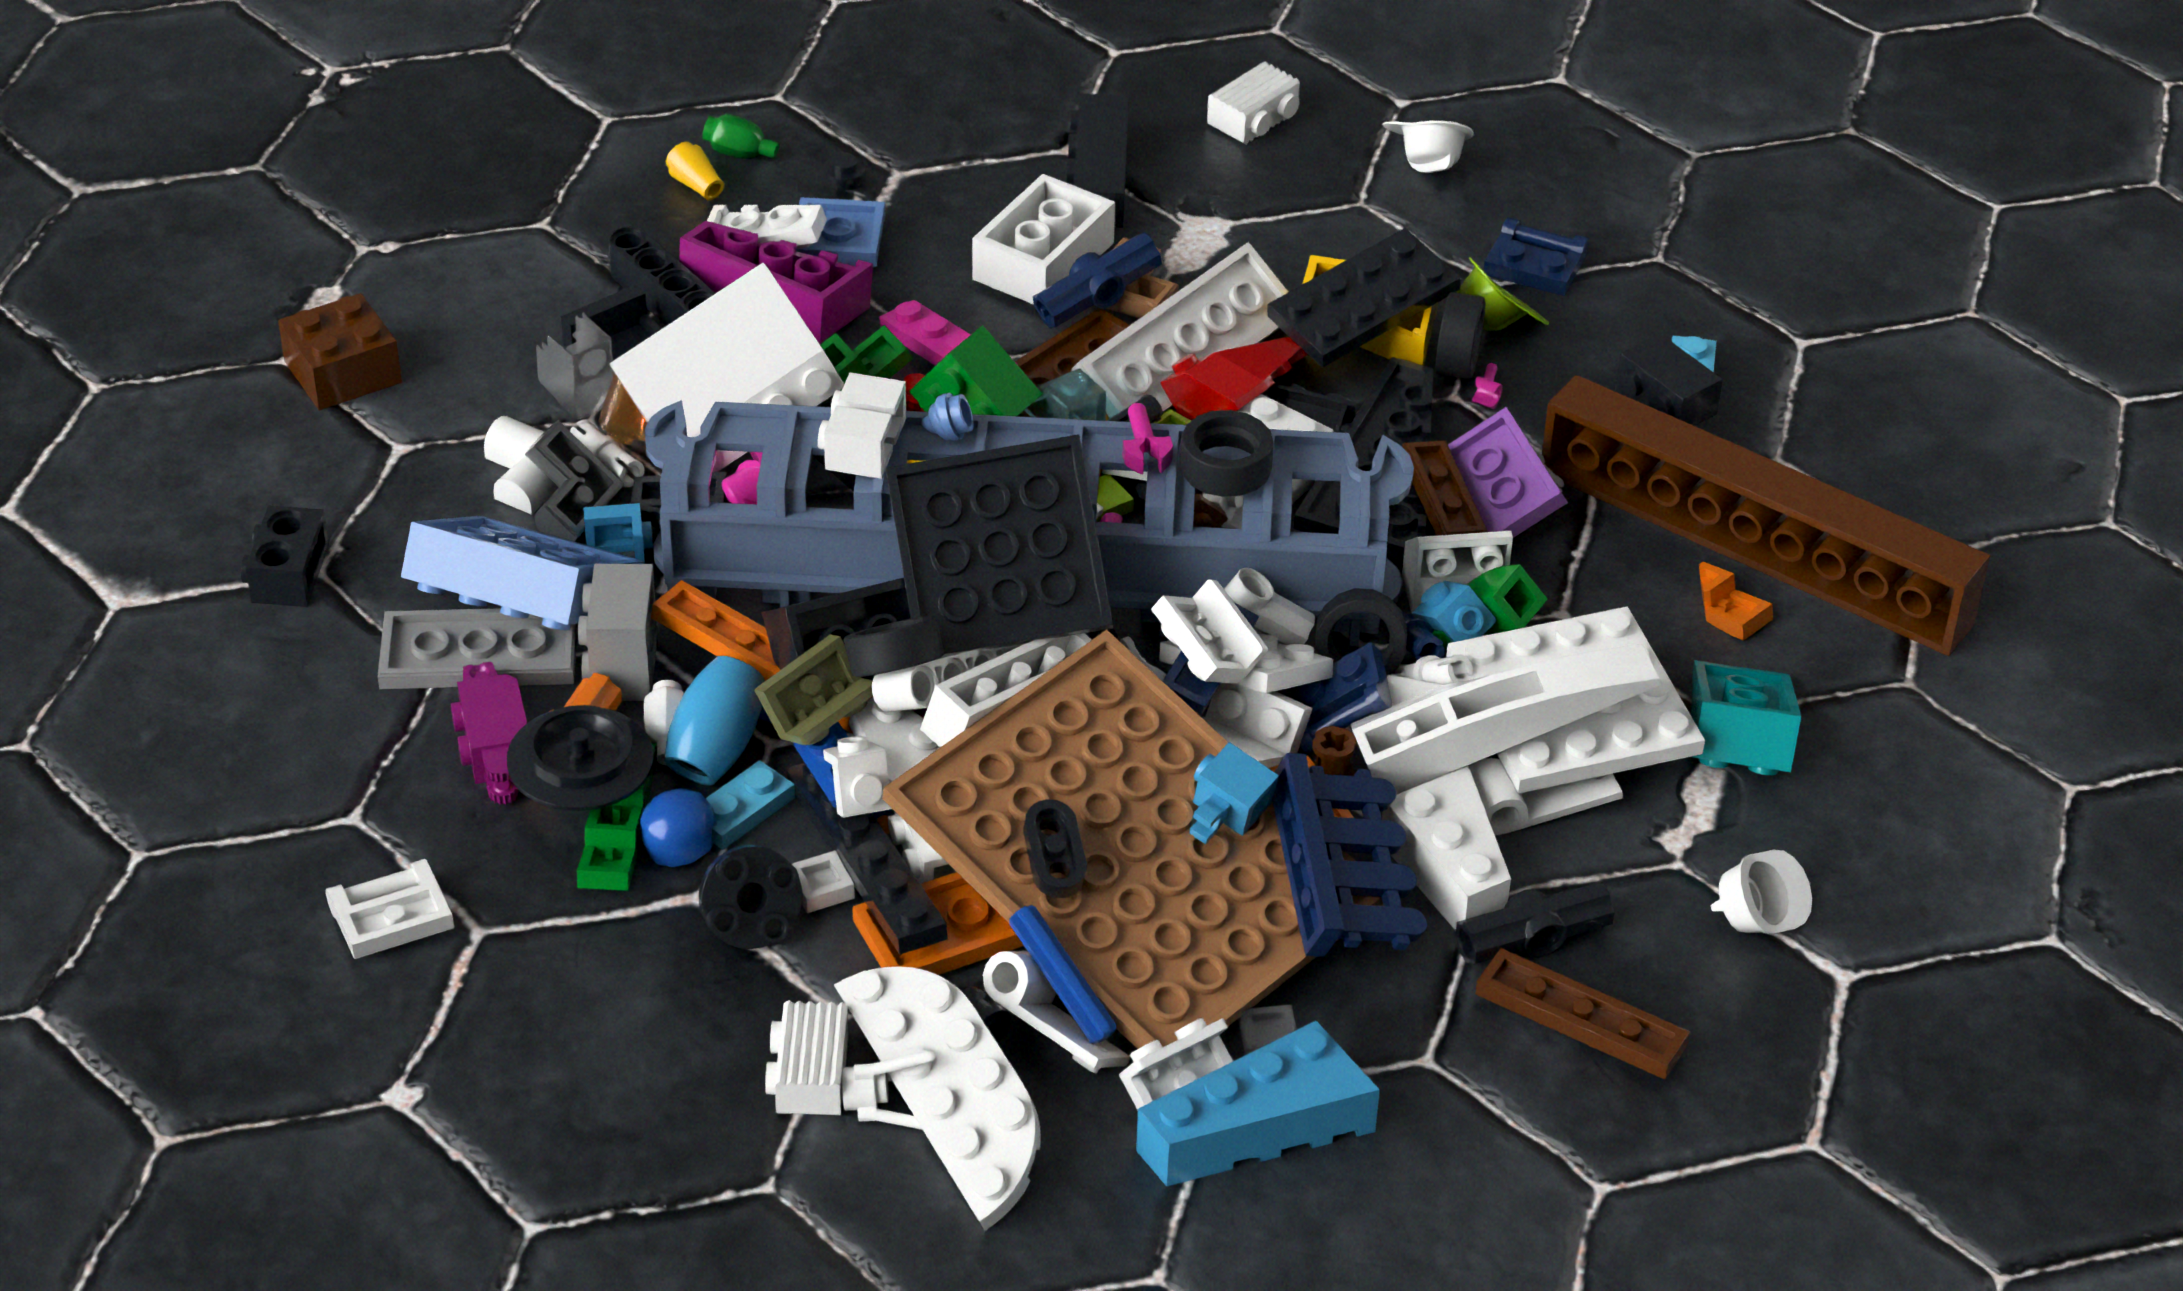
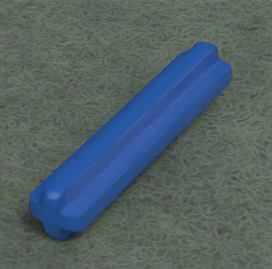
M1030 905L1019 909L1010 917V926L1078 1026L1092 1044L1108 1039L1116 1031L1114 1020L1037 908Z

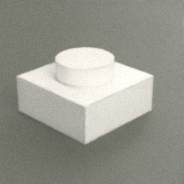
M836 851L792 863L799 874L802 886V905L807 913L855 898L854 883Z

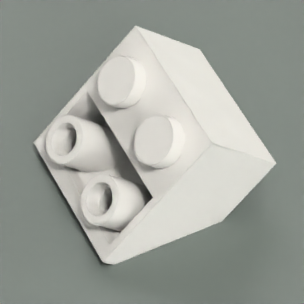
M1498 531L1423 536L1405 541L1402 579L1411 612L1422 603L1421 597L1424 592L1436 583L1445 580L1466 585L1491 569L1510 565L1513 542L1512 532Z

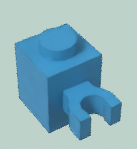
M1230 742L1216 757L1212 754L1207 755L1198 766L1193 777L1197 781L1193 803L1199 807L1193 815V818L1197 821L1190 828L1189 834L1207 844L1222 823L1243 836L1271 805L1279 775Z

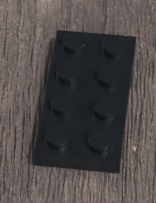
M1403 228L1268 303L1267 316L1323 368L1447 298L1449 293L1459 291L1461 277L1411 232Z

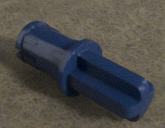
M1402 612L1407 626L1406 654L1414 656L1416 660L1431 655L1443 658L1445 648L1441 646L1443 642L1432 634L1431 626L1423 619L1415 618L1411 614Z

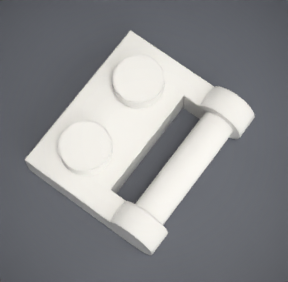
M426 859L410 863V869L344 889L340 884L326 889V897L331 913L336 918L354 959L454 928L452 912Z

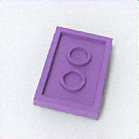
M1507 407L1448 444L1488 532L1511 531L1514 538L1568 503Z

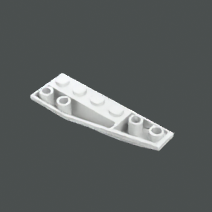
M1636 644L1554 658L1486 677L1443 685L1384 711L1351 723V727L1368 769L1371 771V776L1388 780L1395 787L1396 794H1399L1662 685L1644 645Z

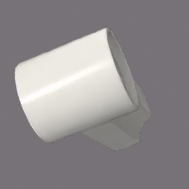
M1242 568L1224 588L1234 603L1259 616L1254 627L1257 633L1277 636L1278 643L1284 645L1305 644L1315 623V615L1275 593L1269 580L1258 571L1251 568Z

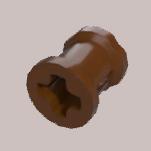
M1336 726L1323 727L1315 733L1312 749L1316 754L1314 764L1316 766H1323L1324 774L1354 776V769L1350 759L1353 757L1354 750L1356 749L1357 740L1355 735L1346 728Z

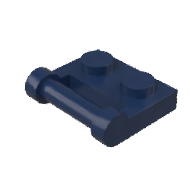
M1507 217L1498 239L1484 262V272L1490 277L1565 296L1586 257L1589 238L1575 235L1574 238L1521 225L1520 220ZM1522 243L1534 245V246H1537V247H1541V248H1545V249H1549V250H1553V251H1548V250L1540 249V248L1533 247V246H1529V245H1525V244H1522Z
M1372 642L1333 663L1332 678L1291 687L1292 699L1313 708L1300 743V747L1307 754L1314 752L1312 745L1315 733L1321 728L1328 726L1347 728L1351 723L1361 720L1373 712L1379 713L1392 707L1382 652Z

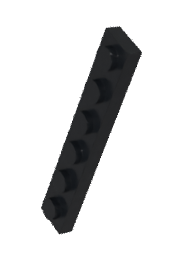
M805 763L786 768L787 779L795 784L796 798L830 850L836 851L855 888L899 955L948 940L947 923L874 815L867 813L843 818L837 814V807L832 806Z

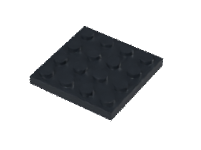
M1079 434L886 468L911 619L925 616L936 617L944 654L979 648L996 649L1029 643L1035 639L1058 638L1113 628Z

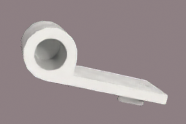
M1484 758L1469 765L1494 835L1517 831L1623 798V792L1613 773L1518 794L1500 759Z
M1028 951L999 952L989 959L984 969L983 981L987 994L995 1002L1071 1052L1073 1060L1093 1073H1098L1100 1068L1127 1066L1130 1060L1129 1055L1107 1040L1096 1044L1090 1043L1074 1018L1052 1004L1056 992Z

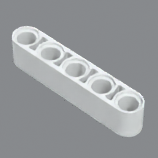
M1024 644L996 649L979 648L944 654L942 657L924 664L874 675L872 682L874 701L880 709L887 712L928 708L935 685Z

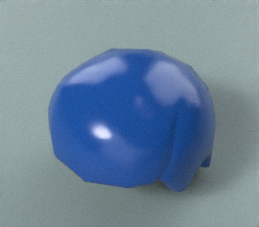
M679 788L662 792L646 805L640 819V835L648 855L656 864L677 867L693 863L711 850L713 846L712 828L717 825V820L713 807L701 792Z

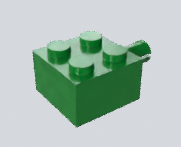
M983 325L950 351L909 391L918 401L924 412H928L929 407L935 403L938 396L951 393L953 396L963 394L970 405L972 414L1017 417L1043 395Z

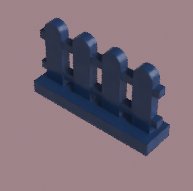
M1286 753L1274 771L1279 777L1272 802L1305 956L1325 957L1337 939H1343L1345 947L1357 948L1362 940L1392 941L1393 950H1406L1410 942L1417 941L1427 928V921L1420 911L1414 908L1402 907L1400 898L1408 896L1415 887L1417 878L1411 868L1403 864L1392 863L1390 855L1400 850L1407 838L1406 832L1400 824L1390 820H1382L1380 812L1386 811L1395 800V787L1386 779L1372 777L1369 769H1358L1354 776L1324 774L1323 766L1308 767L1306 754ZM1332 809L1362 810L1363 819L1334 817ZM1342 852L1371 853L1373 862L1345 861ZM1352 896L1381 897L1383 906L1354 905Z

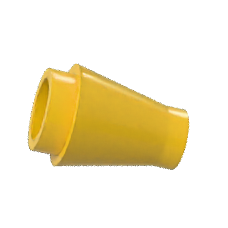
M682 142L676 145L668 154L666 165L669 168L671 177L701 194L706 200L715 199L722 193L724 182L718 177L699 145Z

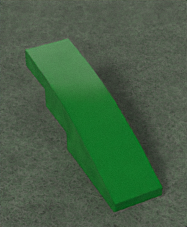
M652 743L653 766L645 783L631 796L616 804L590 810L585 825V847L577 868V888L629 890L642 839L639 828L640 819L646 805L649 803L657 743Z

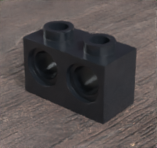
M268 505L262 524H256L254 527L251 554L244 555L241 564L242 582L248 583L251 603L308 607L329 546L324 509Z

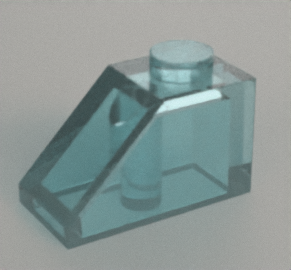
M1079 368L1037 386L1043 395L1025 410L1031 417L1106 421V391Z

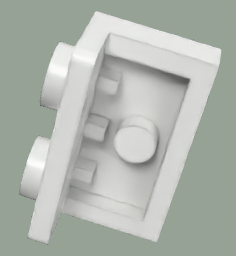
M1207 580L1192 598L1163 595L1151 608L1162 623L1161 630L1164 635L1180 647L1189 660L1188 667L1203 681L1239 684L1268 651L1266 644L1217 580Z
M1200 1018L1176 1031L1177 1041L1162 1047L1160 1041L1155 1040L1130 1054L1133 1063L1121 1072L1119 1076L1137 1110L1233 1062L1219 1036L1228 1028L1223 1018L1210 1025H1206L1204 1019Z

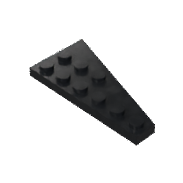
M1391 357L1345 432L1350 434L1359 459L1358 469L1362 471L1372 470V461L1382 435L1401 446L1403 443L1430 441L1434 368ZM1316 480L1294 515V529L1309 533L1339 534L1340 481ZM1413 483L1409 494L1401 502L1389 506L1386 557L1399 561L1404 559L1405 541L1426 536L1427 514Z

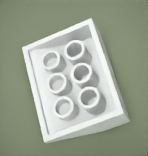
M761 263L609 364L647 423L662 408L682 400L687 437L700 435V426L715 401L817 406L834 395L836 390L840 391L844 387L842 379L826 353L764 263ZM717 450L713 472L720 471L747 452Z

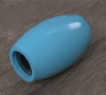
M717 656L695 677L674 712L667 735L665 763L672 771L687 780L711 786L736 763L745 750L760 716L762 704L754 689L765 682L762 674L741 660L729 656Z

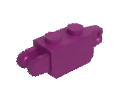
M492 662L463 666V681L457 682L459 702L450 703L455 732H465L464 736L457 737L462 766L472 765L475 784L486 783L490 800L494 801V804L506 805L507 803H512L518 797V789L512 782L507 769L508 748L516 733L527 724L518 680L507 674L498 675Z

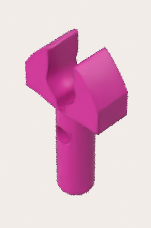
M1134 403L1128 408V416L1135 439L1123 440L1122 456L1124 463L1133 471L1143 475L1144 453L1148 452L1150 456L1157 459L1159 472L1162 473L1173 459L1171 436L1155 437L1146 407L1142 403Z

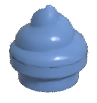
M945 393L938 396L935 403L929 407L928 415L921 422L922 426L930 433L937 434L944 440L952 441L962 439L964 433L972 431L974 427L972 411L963 394L953 396L951 393Z

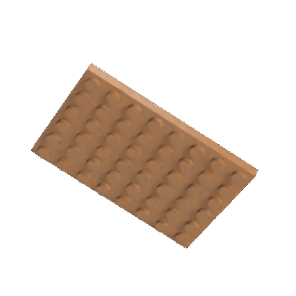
M1108 630L1102 632L883 788L882 799L1008 923L1010 917L1019 909L1030 905L1037 908L1116 1023V1029L1137 1049L1155 1040H1159L1162 1047L1178 1040L1175 1035L1176 1031L1200 1018L1204 1019L1206 1025H1210L1222 1018L1227 1026L1231 1025L1317 957L1305 956L1273 802L1243 836L1222 823L1207 844L1189 834L1190 828L1197 821L1193 818V815L1199 807L1193 803L1197 781L1193 778L1194 774L1207 755L1212 754L1216 757L1228 742ZM1052 799L1061 801L1073 810L1077 818L1087 870L1084 884L1080 891L1068 898H1053L1045 895L1037 888L1033 880L1023 828L1028 809L1041 800ZM1050 829L1042 830L1044 834L1049 836L1056 834V832ZM1342 852L1345 861H1355L1347 852ZM1061 873L1051 874L1056 878H1066V876ZM1352 896L1354 905H1383L1381 897Z

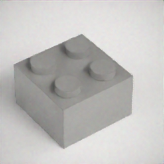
M594 564L592 583L583 584V612H588V616H579L578 623L579 645H586L588 648V652H583L582 680L591 677L594 672L606 675L621 689L622 701H644L645 696L652 692L658 639L657 621L651 619L652 604L655 602L653 564Z

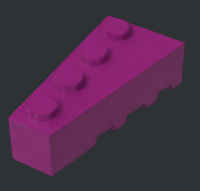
M710 221L703 222L680 237L679 262L715 293L761 263H764L818 343L825 341L870 308L873 263L858 260L856 266L838 262V254L821 250L819 257L797 252V244L784 240H780V242H758V234Z

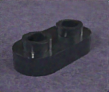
M1046 799L1036 802L1028 809L1023 828L1034 883L1047 896L1053 898L1071 897L1082 888L1087 870L1076 815L1068 805L1058 800ZM1050 829L1056 832V834L1049 836L1044 834L1042 830ZM1061 873L1065 875L1066 878H1056L1051 874Z

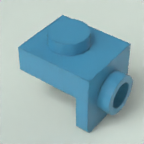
M640 503L583 507L586 545L614 553L634 551L635 559L642 560L645 564L644 550L653 549L651 521L641 522Z
M1445 580L1427 589L1421 597L1422 603L1412 612L1415 618L1423 619L1432 629L1443 631L1451 642L1481 637L1496 621L1493 614L1469 585Z

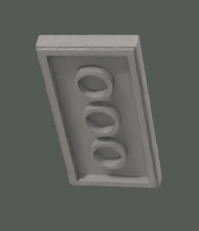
M501 608L385 611L378 669L379 689L458 687L457 682L463 681V666L471 664L480 665L484 662H492L498 675L507 674L517 678L519 686L574 684L577 624H571L570 630L553 629L542 625V617L529 614L528 618L511 617L500 613Z

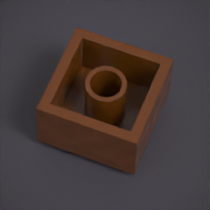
M362 293L342 297L337 301L313 309L302 310L294 315L278 320L284 362L319 411L402 383L397 341Z

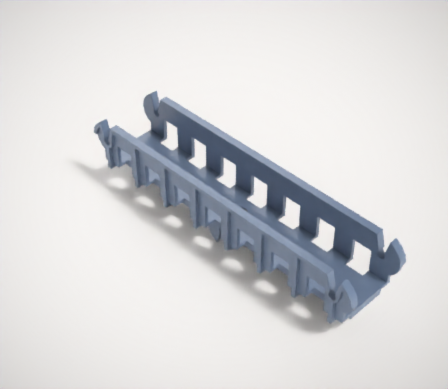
M682 400L662 408L649 419L645 427V441L648 458L656 467L662 468L660 478L661 531L653 543L655 564L664 574L667 591L681 580L714 599L716 598L717 587L762 589V602L780 603L781 608L810 601L811 592L842 593L903 578L886 469L882 479L856 475L853 492L854 509L807 507L806 490L812 455L825 456L824 449L818 448V433L822 421H829L831 407L715 401L700 426V435L696 437H687ZM906 411L905 423L896 445H893V452L887 464V467L907 464L908 460L927 461L1079 434L1109 605L1116 608L1141 609V622L1160 623L1159 636H1165L1161 630L1162 623L1151 608L1163 595L1192 598L1207 580H1217L1224 589L1242 568H1251L1264 575L1273 586L1275 593L1315 615V618L1319 617L1324 605L1337 594L1354 588L1376 590L1390 597L1395 604L1402 593L1403 582L1399 569L1386 558L1389 506L1398 504L1409 494L1413 481L1414 466L1411 456L1406 450L1382 435L1374 455L1372 470L1362 471L1358 469L1359 459L1349 433L1269 429L1274 443L1272 470L1266 483L1256 491L1243 495L1242 529L1193 527L1195 487L1191 486L1184 478L1180 465L1181 436L1186 425L1150 423L1155 437L1171 436L1173 459L1170 465L1160 473L1157 459L1150 456L1148 452L1144 453V472H1148L1145 524L1096 522L1100 469L1133 471L1125 465L1122 456L1123 440L1135 439L1130 422L972 414L973 430L964 433L962 439L952 441L944 440L937 434L930 433L922 426V419L928 415V412ZM1229 446L1213 447L1203 451V453L1212 458L1222 460H1237L1251 455L1242 449ZM717 450L763 452L756 487L757 505L710 502L709 487ZM1292 479L1340 481L1339 534L1290 532ZM1352 612L1346 614L1337 622L1333 632H1349V646H1359L1360 633L1378 634L1381 617L1371 612Z

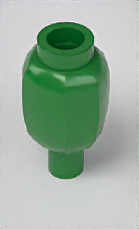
M724 114L718 118L709 116L702 134L703 140L709 141L715 151L742 159L754 158L759 154L775 159L780 146L777 142L765 139L758 125L732 114Z

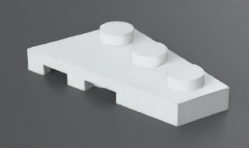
M714 205L707 221L758 234V242L767 243L784 240L797 244L796 249H803L818 242L827 218L821 205H779L769 212H760L757 205H744L741 208V212H729L726 205Z

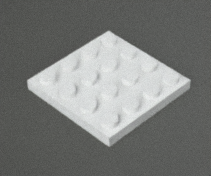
M1628 606L1448 643L1446 657L1462 654L1471 661L1473 675L1463 674L1460 677H1467L1469 680L1490 676L1540 661L1636 644L1644 645L1661 680L1662 685L1498 752L1497 755L1518 794L1703 754L1704 737Z

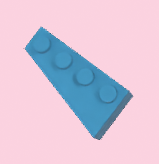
M1314 1021L1138 1108L1136 1151L1166 1186L1183 1183L1232 1170L1233 1164L1236 1161L1260 1158L1261 1162L1281 1157L1282 1149L1309 1143L1311 1148L1324 1146L1333 1142V1136L1354 1131L1357 1137L1373 1133L1376 1129L1380 1089L1317 1021Z

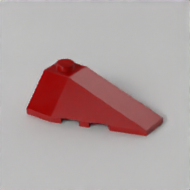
M1290 337L1217 351L1201 358H1197L1196 354L1192 353L1175 362L1171 366L1174 373L1161 381L1160 384L1176 412L1192 421L1197 416L1211 411L1239 410L1274 384V378L1287 373L1292 368L1291 364L1305 357L1307 353Z

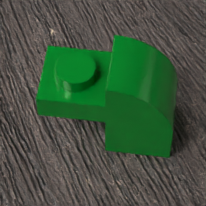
M885 325L854 350L837 333H834L820 345L844 384L849 373L890 379L913 360L907 348Z
M1520 564L1491 569L1466 584L1471 587L1496 619L1495 623L1482 636L1525 628L1548 600ZM1434 630L1432 634L1443 642L1441 646L1447 652L1448 643L1452 642L1443 631Z

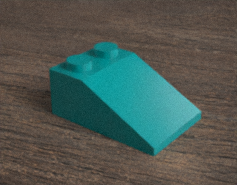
M1694 660L1691 717L1704 737L1705 744L1703 754L1692 756V758H1699L1700 763L1715 768H1726L1729 766V763L1746 765L1750 771L1762 775H1776L1778 770L1791 772L1801 713L1790 674Z

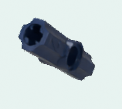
M1145 232L1138 234L1102 256L1095 252L1083 254L1074 262L1067 277L1032 296L1034 307L1038 311L1041 320L1050 329L1059 326L1093 305L1100 309L1109 308L1120 300L1128 284L1162 265L1161 254L1157 250L1152 238Z

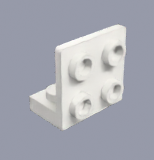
M1221 682L1212 697L1206 717L1201 718L1227 742L1232 743L1267 768L1279 765L1286 753H1297L1313 708L1276 691L1263 693L1234 683Z

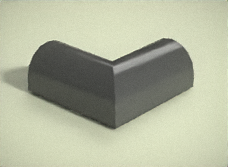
M559 420L553 423L524 454L558 486V489L535 515V524L538 531L545 534L575 541L585 530L583 507L606 506L624 485Z

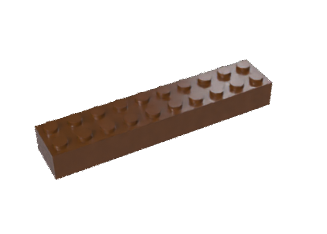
M1575 375L1548 402L1542 456L1545 460L1544 464L1555 475L1559 476L1564 484L1944 655L1950 656L1973 628L1991 555L1581 376Z

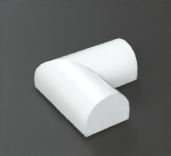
M501 416L490 426L484 442L485 458L510 468L494 484V498L532 515L558 489V486L524 455L544 431L508 416Z

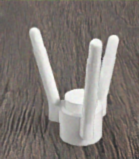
M926 1051L873 1064H857L854 1067H843L842 1096L844 1110H858L859 1122L881 1121L923 1130L915 1116L878 1109V1103H888V1081H892L888 1072L931 1062L935 1059V1053L933 1051Z

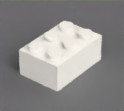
M1042 174L972 238V280L1034 305L1032 296L1067 277L1072 265L1079 257L1088 252H1095L1101 256L1114 243L1115 202Z

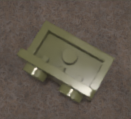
M830 634L763 682L754 691L780 739L801 745H811L824 739L830 732L829 727L840 719L855 715L867 706V700L873 696V680L852 676L846 648L841 637Z

